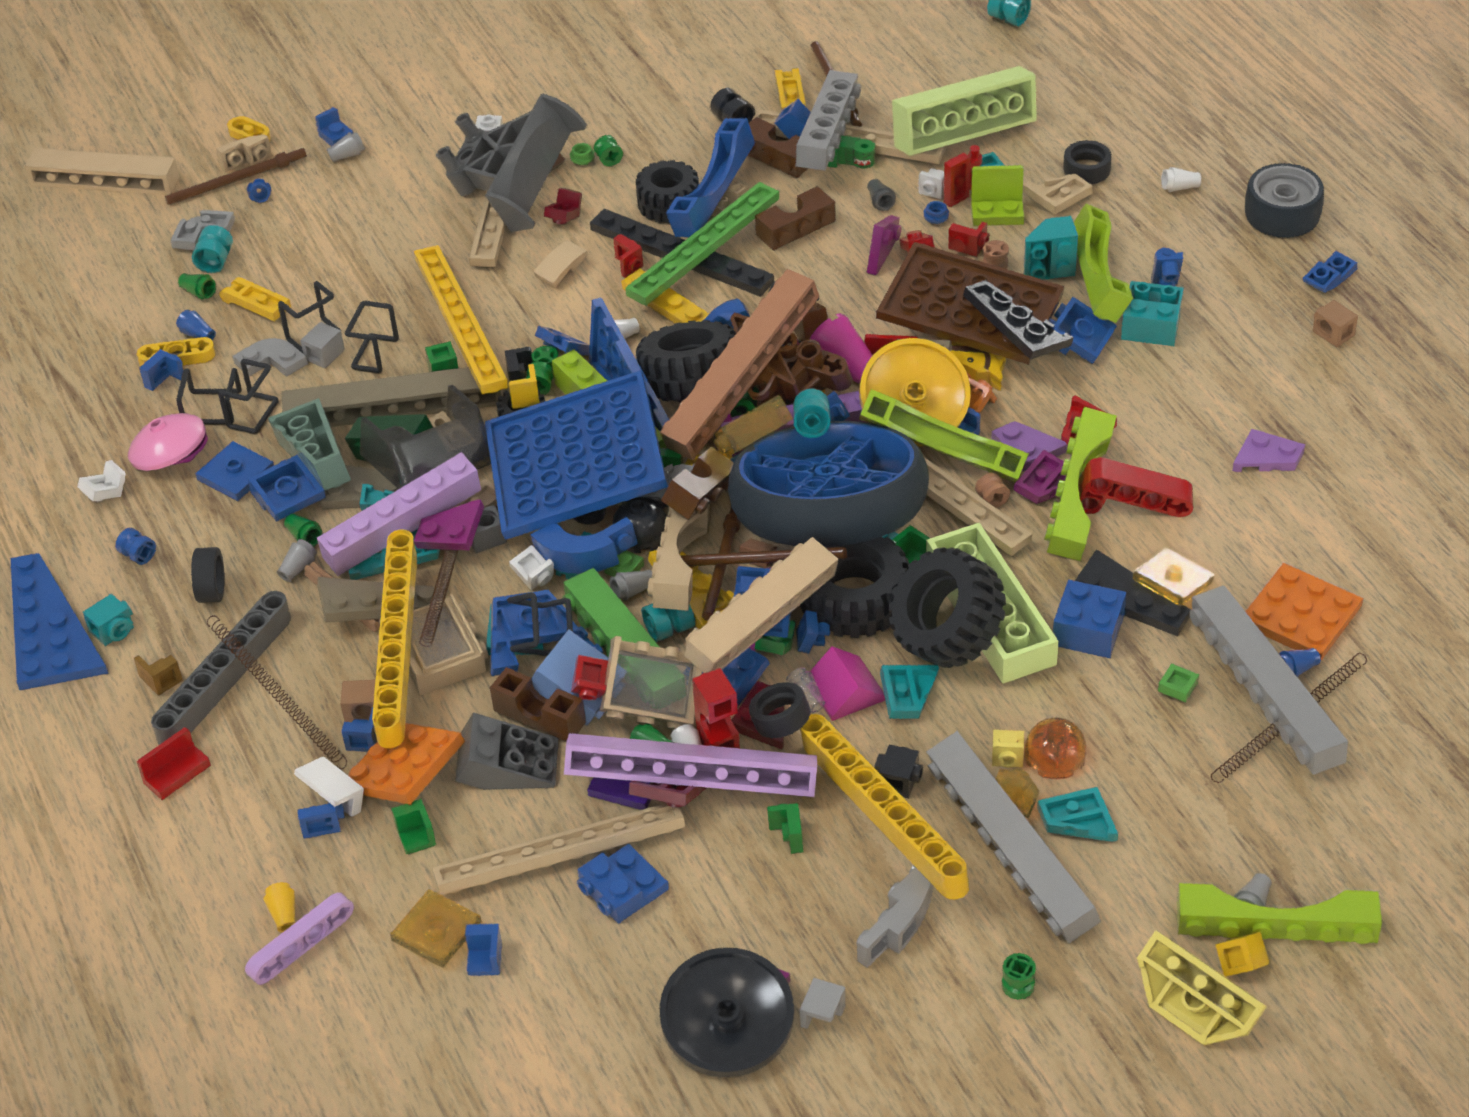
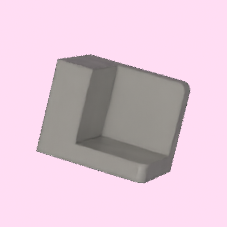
M322 322L318 323L300 340L303 354L306 356L307 361L323 368H327L344 351L341 330Z
M813 978L800 1008V1027L808 1029L812 1017L832 1022L835 1015L842 1016L846 1007L845 987Z

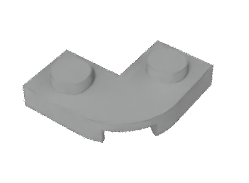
M201 210V216L191 218L188 221L182 219L170 240L172 248L194 250L199 236L206 226L217 225L230 232L235 221L234 212Z
M277 338L258 341L233 355L234 364L241 370V360L248 359L269 365L272 364L286 377L308 364L307 358L302 352L288 341ZM247 365L249 376L263 369Z

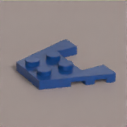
M549 590L533 592L537 596V602L557 600ZM521 594L493 598L491 605V676L500 675L506 667L518 672L519 663L515 653L510 651V647L534 641L532 608L507 602V598ZM563 605L538 608L539 644L560 641L567 632L566 608ZM573 622V633L603 653L598 643L594 645L589 640L588 632L582 626L578 627Z

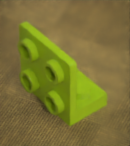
M1022 165L977 166L972 168L971 212L973 226H979L981 222H986L987 226L1024 225L1022 201L1024 168Z

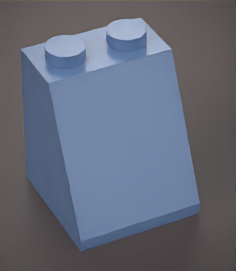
M568 629L532 677L533 687L541 696L547 699L551 697L557 688L579 697V694L571 693L577 656L583 655L608 660L609 658ZM618 664L612 691L614 699L617 698L624 688L625 684L621 681L627 673ZM602 697L597 698V700L583 699L586 726L590 724L594 717L600 720L605 712L599 711Z

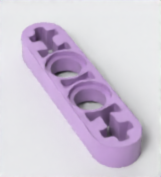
M339 892L329 896L254 954L246 964L245 973L257 984L267 983L342 925L351 916L354 904Z

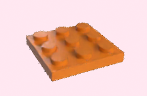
M1283 563L1245 612L1264 636L1294 650L1315 648L1319 652L1322 661L1362 607L1363 598Z
M405 723V737L399 746L390 749L383 748L377 742L368 750V753L350 770L348 776L364 788V796L411 805L465 743V740L460 732Z

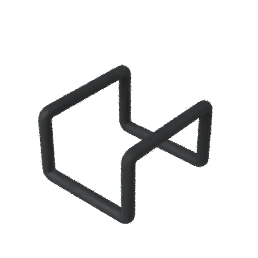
M318 281L314 282L317 302L301 312L296 313L284 302H278L285 338L302 353V346L290 337L285 311L298 319L318 308L320 318L325 324L341 330L326 318L323 307L324 304L334 298V294ZM320 290L328 296L322 299Z
M366 300L359 304L345 330L347 337L364 339L351 364L354 370L373 373L382 372L383 368L377 339L392 342L399 340L394 308L391 304ZM364 306L389 309L393 336L374 333L361 334L351 332ZM370 340L373 344L377 368L357 365Z
M242 359L240 363L248 394L245 396L220 391L218 396L226 426L230 429L255 434L259 432L279 400L275 396L256 392L271 370V366L267 363ZM247 365L264 368V371L253 387H251ZM224 397L242 401H249L252 397L272 401V403L255 428H250L230 422Z
M188 368L184 369L176 403L179 413H185L182 397L186 381L192 394H218L220 391L241 393L242 387L237 369L233 368L231 370L227 389H194L190 370ZM225 397L230 422L233 424L235 419L230 398ZM201 419L204 424H225L224 419Z
M533 592L507 598V602L510 604L530 606L532 608L534 641L513 645L510 647L511 652L548 656L553 650L531 649L537 647L540 642L538 608L565 604L567 631L569 629L573 632L572 607L569 598L537 602V596Z

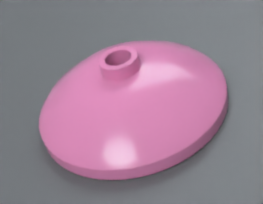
M187 413L170 414L154 419L144 426L131 442L128 450V459L134 468L143 471L157 470L170 466L185 458L198 447L205 436V425L198 416Z

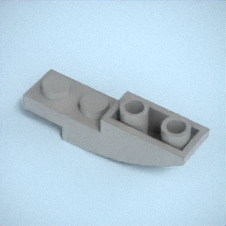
M914 865L910 869L909 874L901 882H896L889 890V909L884 910L879 916L877 923L870 930H864L857 939V961L866 968L888 947L899 954L910 942L925 918L934 886Z

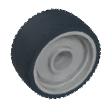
M1274 163L1259 168L1251 175L1245 195L1246 219L1257 231L1273 237L1290 238L1307 234L1316 227L1322 214L1324 203L1322 180L1312 170L1291 163Z

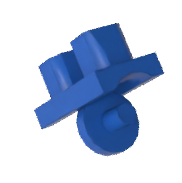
M1170 248L1157 250L1154 255L1151 283L1176 286L1175 284H1178L1183 263V252L1176 253Z

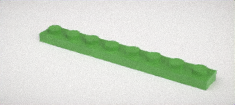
M758 182L625 288L626 296L647 306L752 222L756 214L767 210L779 200V191Z

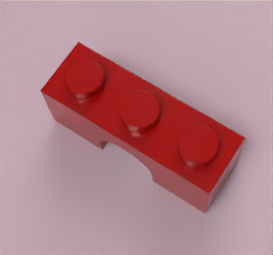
M721 668L692 678L696 729L699 731L702 745L740 749L739 732L730 717L738 713L737 694Z

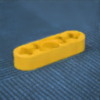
M206 337L146 344L140 347L136 353L140 367L160 349L170 354L181 351L182 353L177 356L181 359L183 365L206 363L211 361L216 354L213 341Z

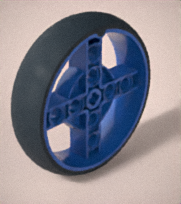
M830 421L829 429L818 438L804 437L793 426L770 433L748 445L738 455L732 466L729 476L728 494L731 506L739 521L749 531L761 538L779 544L796 546L799 543L804 544L813 537L824 547H837L862 543L885 536L910 522L919 512L925 501L929 484V472L921 450L903 433L886 426L866 422Z

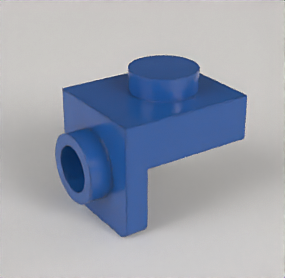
M160 349L139 367L144 388L153 391L169 376L181 380L184 371L181 359L175 354H170Z

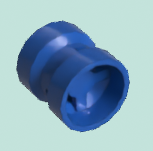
M130 527L124 529L119 534L115 544L116 550L119 553L129 556L138 565L149 562L156 551L155 541L147 536H142L139 531Z

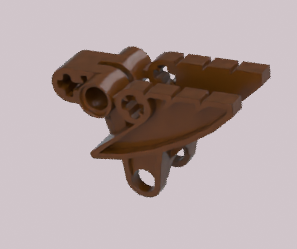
M734 312L730 320L737 334L748 317ZM791 333L783 343L786 346L784 348L780 347L747 392L752 399L758 400L756 412L763 411L768 406L778 408L792 405L795 397L806 389L822 391L828 388L839 392L844 391L851 386L853 378L845 358L822 350L816 340L809 339L799 344L796 335ZM757 384L759 387L758 393L752 391Z

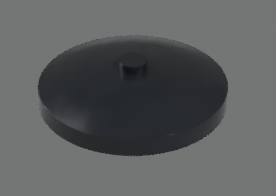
M715 948L692 956L672 973L660 999V1024L667 1045L673 1054L688 1067L702 1074L714 1077L729 1078L743 1076L769 1064L785 1047L794 1023L793 996L783 974L766 958L752 951L740 948Z

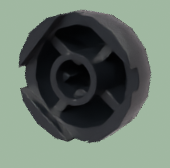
M633 498L622 503L613 516L612 525L626 517L633 523L638 544L627 551L638 554L641 553V549L650 548V551L657 550L660 547L661 534L664 532L665 519L667 517L663 508L655 501L646 498Z

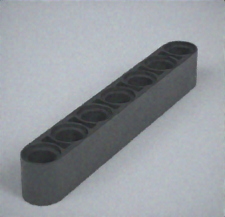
M280 591L267 592L231 630L230 635H234V638H237V642H241L240 646H244V649H247V653H251L250 657L254 656V660L261 656L291 621L285 594ZM222 641L151 718V724L158 745L184 727L191 733L248 670Z

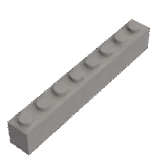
M1223 585L1192 596V610H1190L1192 623L1196 627L1199 626L1208 644L1213 645L1219 652L1222 662L1225 665H1229L1234 672L1237 682L1246 687L1252 701L1255 704L1258 703L1264 711L1268 722L1276 726L1284 743L1289 744L1295 751L1298 761L1302 765L1305 764L1313 775L1346 763L1348 740L1228 589Z
M958 731L926 751L932 762L928 765V768L937 781L943 778L947 784L944 786V789L953 802L959 799L963 805L960 809L968 822L971 824L975 821L980 828L977 829L978 834L987 846L991 843L995 846L997 850L994 851V854L1004 868L1008 865L1014 871L1011 877L1022 891L1027 888L1031 894L1028 899L1038 913L1044 911L1049 918L1046 920V923L1056 937L1062 934L1066 941L1071 943L1101 922L1095 906Z

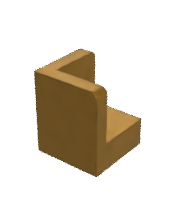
M140 655L133 658L139 677L158 696L183 681L178 662L172 655L165 659L161 658L151 665H148Z

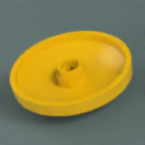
M919 338L897 340L879 349L866 364L859 385V399L862 409L870 390L873 389L957 428L967 413L971 397L969 378L959 359L942 345ZM914 442L917 446H924V445H921V444H919V443Z

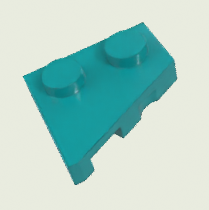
M938 665L881 666L880 677L889 719H919L937 677Z
M1098 787L1037 800V810L1048 833L1110 842L1118 841V831Z

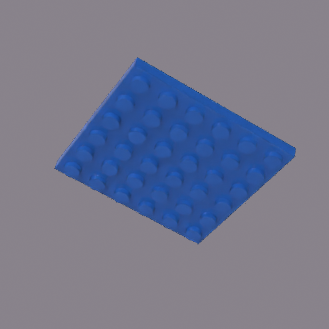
M641 370L485 421L501 532L505 540L541 529L549 524L572 519L668 487L645 379Z

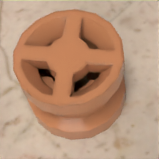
M991 240L985 243L983 246V262L1007 269L1008 244L1001 240Z
M997 473L985 474L975 485L977 494L995 508L1004 505L1010 497L1009 488L1003 484L1002 478Z

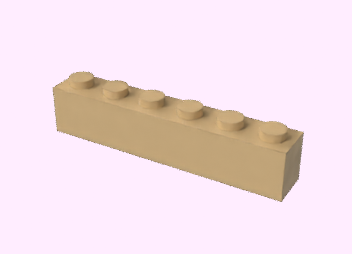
M34 148L25 165L30 186L169 195L172 194L180 177L175 157Z
M813 537L804 544L799 543L791 551L790 556L784 561L778 560L771 567L767 575L763 578L761 576L756 578L745 593L735 595L729 602L728 607L722 612L716 611L709 618L705 626L700 630L698 628L694 629L686 638L685 657L703 673L718 668L724 669L835 576L838 558Z

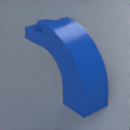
M627 517L592 535L577 536L569 534L557 523L546 525L530 534L534 548L546 561L548 559L552 560L555 570L573 574H581L592 568L598 572L619 564L617 555L638 544L633 523Z

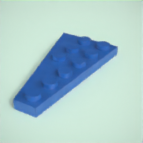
M602 297L593 299L591 305L589 364L609 381L639 370L642 371ZM642 371L654 424L661 432L669 418Z
M35 553L10 558L16 677L19 690L108 674L105 663L41 555Z

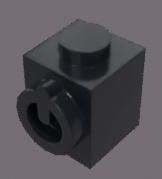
M890 744L886 754L880 753L874 767L903 798L908 799L914 783L920 782L923 773V765L919 764V751Z

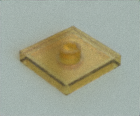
M1165 548L1137 568L1132 579L1182 606L1192 599V596L1197 595L1212 584L1214 574Z
M428 889L390 933L391 941L444 968L465 943L466 924H481V915Z

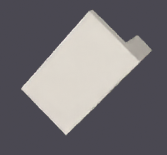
M324 756L295 769V776L334 807L343 804L344 811L351 817L361 812L364 788Z

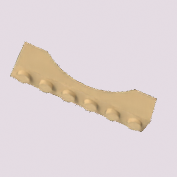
M711 501L701 515L697 512L689 520L669 507L668 517L665 519L664 532L661 534L660 547L657 548L656 562L653 563L652 578H649L648 595L653 596V608L688 611L692 597L693 570L683 561L680 553L692 541L707 534L711 519Z

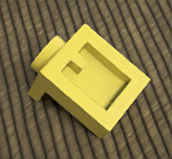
M993 730L992 766H1003L1006 768L1023 767L1024 731Z

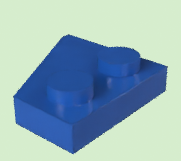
M538 326L535 336L544 340V345L560 349L565 354L575 349L580 355L589 356L590 344L555 329Z

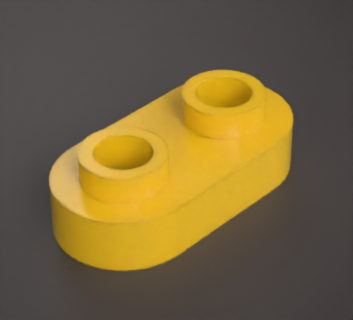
M234 117L227 123L229 135L237 140L258 135H266L269 141L271 140L269 128L248 117Z

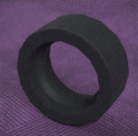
M1077 141L1065 149L1063 171L1065 175L1077 174L1088 183L1097 184L1104 181L1110 175L1111 151L1107 146L1097 141ZM1088 159L1099 163L1095 165H1082L1076 161Z
M218 547L196 548L193 552L191 578L193 594L198 603L220 602L223 599L225 572L223 556Z
M790 682L767 686L754 696L749 705V713L756 730L762 736L768 738H782L793 734L805 725L811 713L803 689L797 684ZM784 705H791L788 709L779 714L768 715L776 708L782 707Z

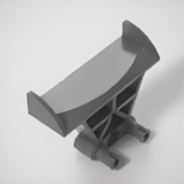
M540 94L532 111L486 133L483 129L477 128L468 113H462L456 118L455 123L465 135V141L456 157L449 146L442 147L436 154V157L446 169L447 178L461 196L469 195L476 188L487 191L486 198L510 232L533 229L535 222L528 215V212L570 133L585 130L587 123L568 104L546 94Z

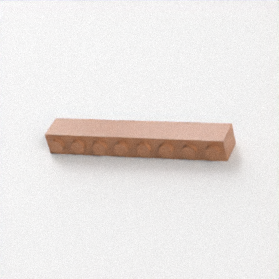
M787 268L784 274L776 280L770 292L761 299L756 310L744 321L742 328L734 338L729 340L727 347L721 355L712 362L707 373L702 379L697 381L695 388L689 396L680 403L675 414L664 424L660 434L668 449L691 460L696 458L820 297L813 279Z

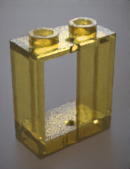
M777 395L721 427L714 434L717 438L714 440V444L721 454L725 453L729 458L763 436L784 427L793 420V417L781 396Z

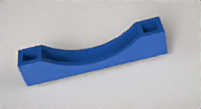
M747 118L724 119L715 133L712 157L703 180L690 194L676 197L666 214L675 237L689 238L707 223L755 144Z

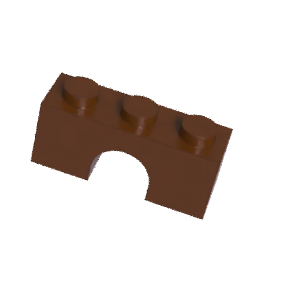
M758 117L749 122L755 144L748 156L795 178H798L809 169L796 166V148L799 136L794 135L786 141H776L775 125Z
M818 186L797 195V212H784L777 206H774L756 214V236L774 251L835 222V201Z
M710 447L698 457L691 472L684 469L671 480L661 501L687 520L691 519L697 512L701 515L710 504V501L715 503L723 490L728 491L729 476L734 462L713 447Z
M506 667L490 686L493 710L566 742L569 733L578 734L586 723L582 698L557 688L551 697L547 699L535 690L531 677Z

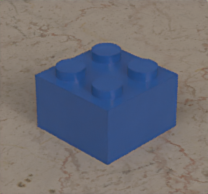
M1068 580L1053 621V634L1059 641L1058 647L1111 658L1124 618L1126 592Z

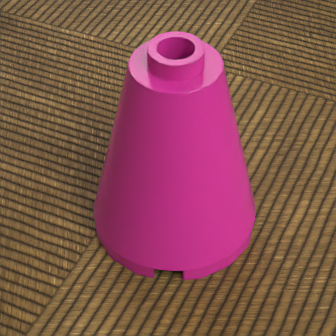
M838 313L835 315L839 318L833 321L830 318L825 320L815 330L810 339L816 340L822 350L845 358L853 381L860 384L864 368L873 355L845 314Z

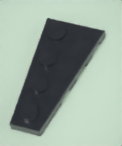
M985 280L972 284L964 289L963 296L1030 360L1071 346L1074 337L1068 333L1061 335L1054 330L1055 325L1048 320L1041 322L1032 316L1033 311L1026 306L1015 305L1012 303L1013 298L988 281Z
M1097 549L1075 579L1078 582L1126 592L1124 616L1177 637L1190 618V608Z

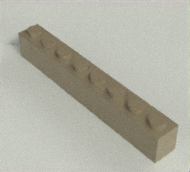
M469 367L286 390L282 391V412L319 398L330 426L336 427L354 424L358 417L437 414L441 411L452 412L496 406L501 390L495 393L482 394Z

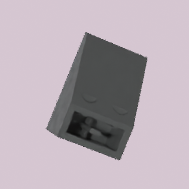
M474 712L472 713L461 731L465 743L458 749L456 782L484 790L555 787L558 753L557 737Z

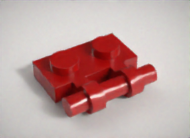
M972 145L968 155L963 152L944 162V203L947 206L952 207L969 197V190L971 191L972 168L982 164V154L980 153L979 146Z

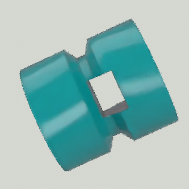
M989 0L987 5L989 16L999 20L1006 18L1007 23L1019 27L1027 20L1031 10V0Z
M217 225L206 226L202 230L191 257L193 264L199 270L206 273H217L223 269L233 244V238L229 231Z
M806 389L800 392L795 397L793 403L794 427L804 437L818 438L824 435L830 426L829 399L822 391L817 389Z
M653 603L641 609L645 627L655 642L671 637L673 630L681 633L695 627V617L691 605H689L688 611L653 608Z

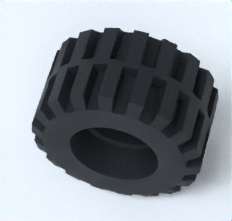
M661 160L658 163L653 162L649 164L650 166H645L642 168V172L637 174L638 210L647 219L655 220L658 223H670L666 212L674 199L693 192L699 185L697 171L693 170L691 165H685V162Z

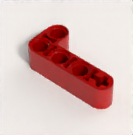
M1098 457L1087 463L1078 480L1079 497L1086 514L1099 512L1107 499L1175 517H1186L1193 512V486L1185 479Z

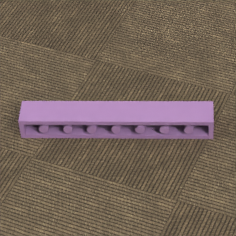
M569 733L564 765V775L814 797L817 774L816 755Z

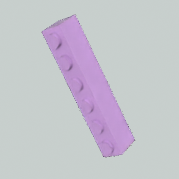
M462 452L317 537L323 559L337 576L341 575L386 548L387 538L395 530L403 529L412 532L419 527L422 518L451 509L481 491L477 469Z

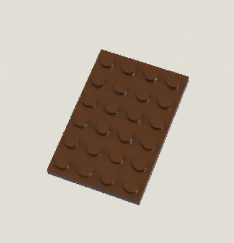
M914 242L876 311V319L1029 365L1031 360L963 296L966 286L986 280L1013 298L1012 303L1015 305L1028 307L1033 311L1032 316L1041 322L1045 320L1050 322L1063 296L1064 286Z

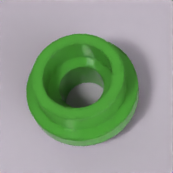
M587 143L574 145L570 152L571 161L578 165H587L595 158L594 150Z

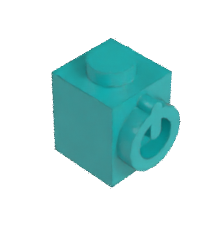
M112 593L83 611L88 631L104 646L113 641L123 640L130 630L134 628L131 615H133L132 609L126 601H119Z

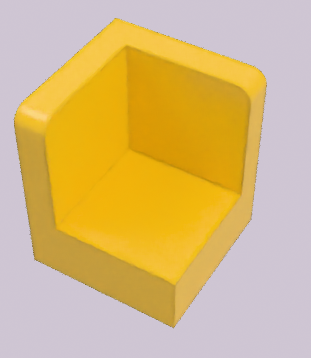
M534 364L528 365L530 378L509 382L513 409L539 404Z
M1261 932L1232 938L1215 944L1225 977L1252 971L1269 964Z

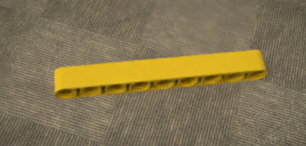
M403 529L395 530L387 538L372 715L377 742L381 747L389 749L399 746L405 737L417 554L413 535L410 531Z
M810 714L808 721L800 729L805 752L808 755L817 756V764L945 898L957 900L966 896L969 892V880L964 859L824 716Z

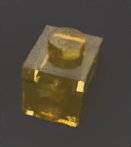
M1000 768L996 781L1023 816L1029 818L1040 790L1026 771L1018 768H1013L1012 771Z

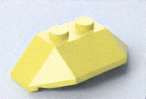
M1156 930L1137 957L1149 1007L1203 1045L1247 1036L1267 1007L1249 992Z

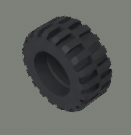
M695 320L688 321L687 323H675L672 326H665L658 331H653L649 333L648 337L642 338L636 348V359L658 399L665 402H682L695 388L697 381L702 379L707 373L712 362L721 355L727 347L729 340L735 337L736 332L729 325H723L718 321L710 322V320H703L702 322H696Z
M879 537L862 543L837 546L846 548V559H838L835 576L800 604L803 613L805 610L817 612L818 623L829 624L830 631L833 632L834 636L843 637V635H850V638H859V635L870 637L876 635V631L881 630L883 632L891 627L889 618L892 617V614L889 612L890 602H893L894 598L892 592L894 587L898 586L900 582L898 578L902 572L906 573L909 569V561L905 557L904 551L898 545L896 546V543L888 537ZM852 577L864 578L874 582L869 586L855 589L844 588L834 584L839 580Z
M937 548L933 552L928 551L920 555V560H913L908 565V571L906 573L902 572L898 578L900 582L897 587H894L892 592L894 598L893 602H890L889 612L892 614V617L889 619L891 629L894 630L895 639L901 643L902 648L907 652L943 668L959 667L967 664L968 659L973 661L981 656L980 652L987 650L992 645L990 641L994 635L998 636L1001 630L999 628L1000 621H1004L1005 617L1003 606L1006 605V597L1002 593L1004 586L995 570L979 559L957 548ZM958 588V599L954 611L942 625L937 627V614L943 600L948 594Z

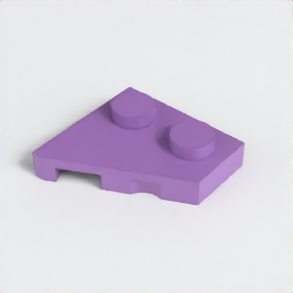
M1016 421L993 430L991 434L992 440L1029 453L1021 472L1027 470L1043 450L1056 457L1066 453L1067 450L1066 442Z
M1251 429L1233 463L1232 471L1242 472V467H1258L1259 471H1295L1304 454L1305 444Z

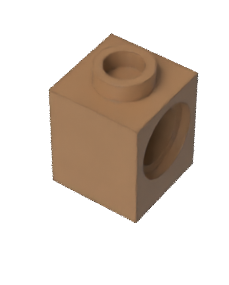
M1332 300L1315 311L1312 332L1338 347L1355 336L1358 315L1336 300Z
M375 679L342 681L340 705L344 722H352L354 719L369 720L374 703Z

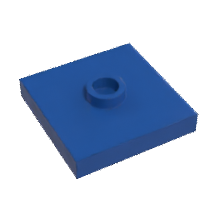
M232 441L195 474L198 481L239 501L250 491L248 478L274 466V462Z

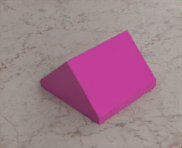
M833 646L805 676L806 682L832 721L885 701L884 692L860 656Z

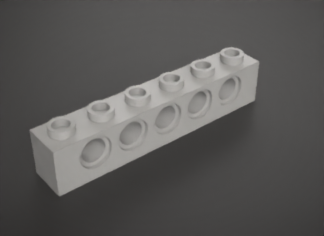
M829 70L797 143V167L825 171L829 161L833 162L835 148H839L840 137L844 136L846 123L850 121L851 111L855 110L856 98H860L861 84H858V74Z

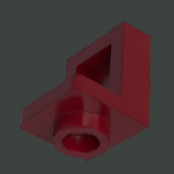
M563 187L559 188L556 203L545 206L543 217L551 218L552 222L556 224H567L568 221L578 218L580 216L582 193Z

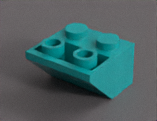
M1071 216L1045 219L1025 238V275L1042 280L1076 276L1078 234Z
M1130 281L1133 299L1123 313L1121 340L1175 346L1184 287Z

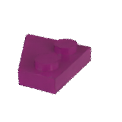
M890 215L874 225L866 273L877 275L896 241L899 240L902 227L899 225L900 217Z
M1043 450L1015 482L1013 490L1036 504L1057 497L1055 494L1059 480H1065V476L1060 475L1064 461Z
M474 500L422 518L414 544L418 549L469 551L484 509L482 501Z

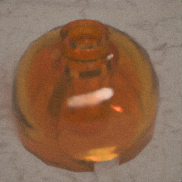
M1060 717L1045 718L1035 724L1028 732L1024 748L1026 764L1030 768L1032 766L1038 770V775L1055 780L1073 776V772L1079 767L1081 770L1085 764L1087 753L1083 732L1074 722Z

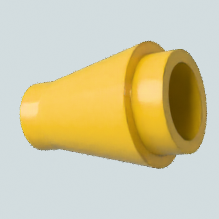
M278 882L268 886L265 889L263 900L277 926L278 932L283 933L296 923L295 891L286 882Z

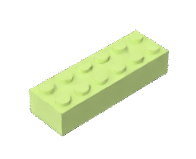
M1021 66L892 100L894 147L911 156L1037 121L1036 74Z
M980 522L927 539L926 552H933L934 549L942 547L947 549L951 547L957 548L986 563L995 570L998 578L1001 579L1004 586L1002 593L1006 597V605L1003 606L1005 611L1004 621H1000L999 628L1001 630L998 636L994 635L990 641L992 645L987 650H982L1003 684L1057 665L1059 641ZM958 588L947 596L954 608L958 599Z

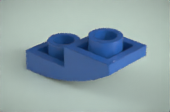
M1335 251L1324 263L1319 261L1303 277V281L1323 293L1328 292L1344 282L1358 269L1357 262Z

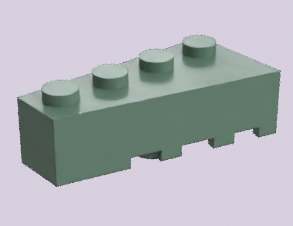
M319 398L268 418L279 445L291 457L298 455L324 490L336 488L345 482L351 481Z

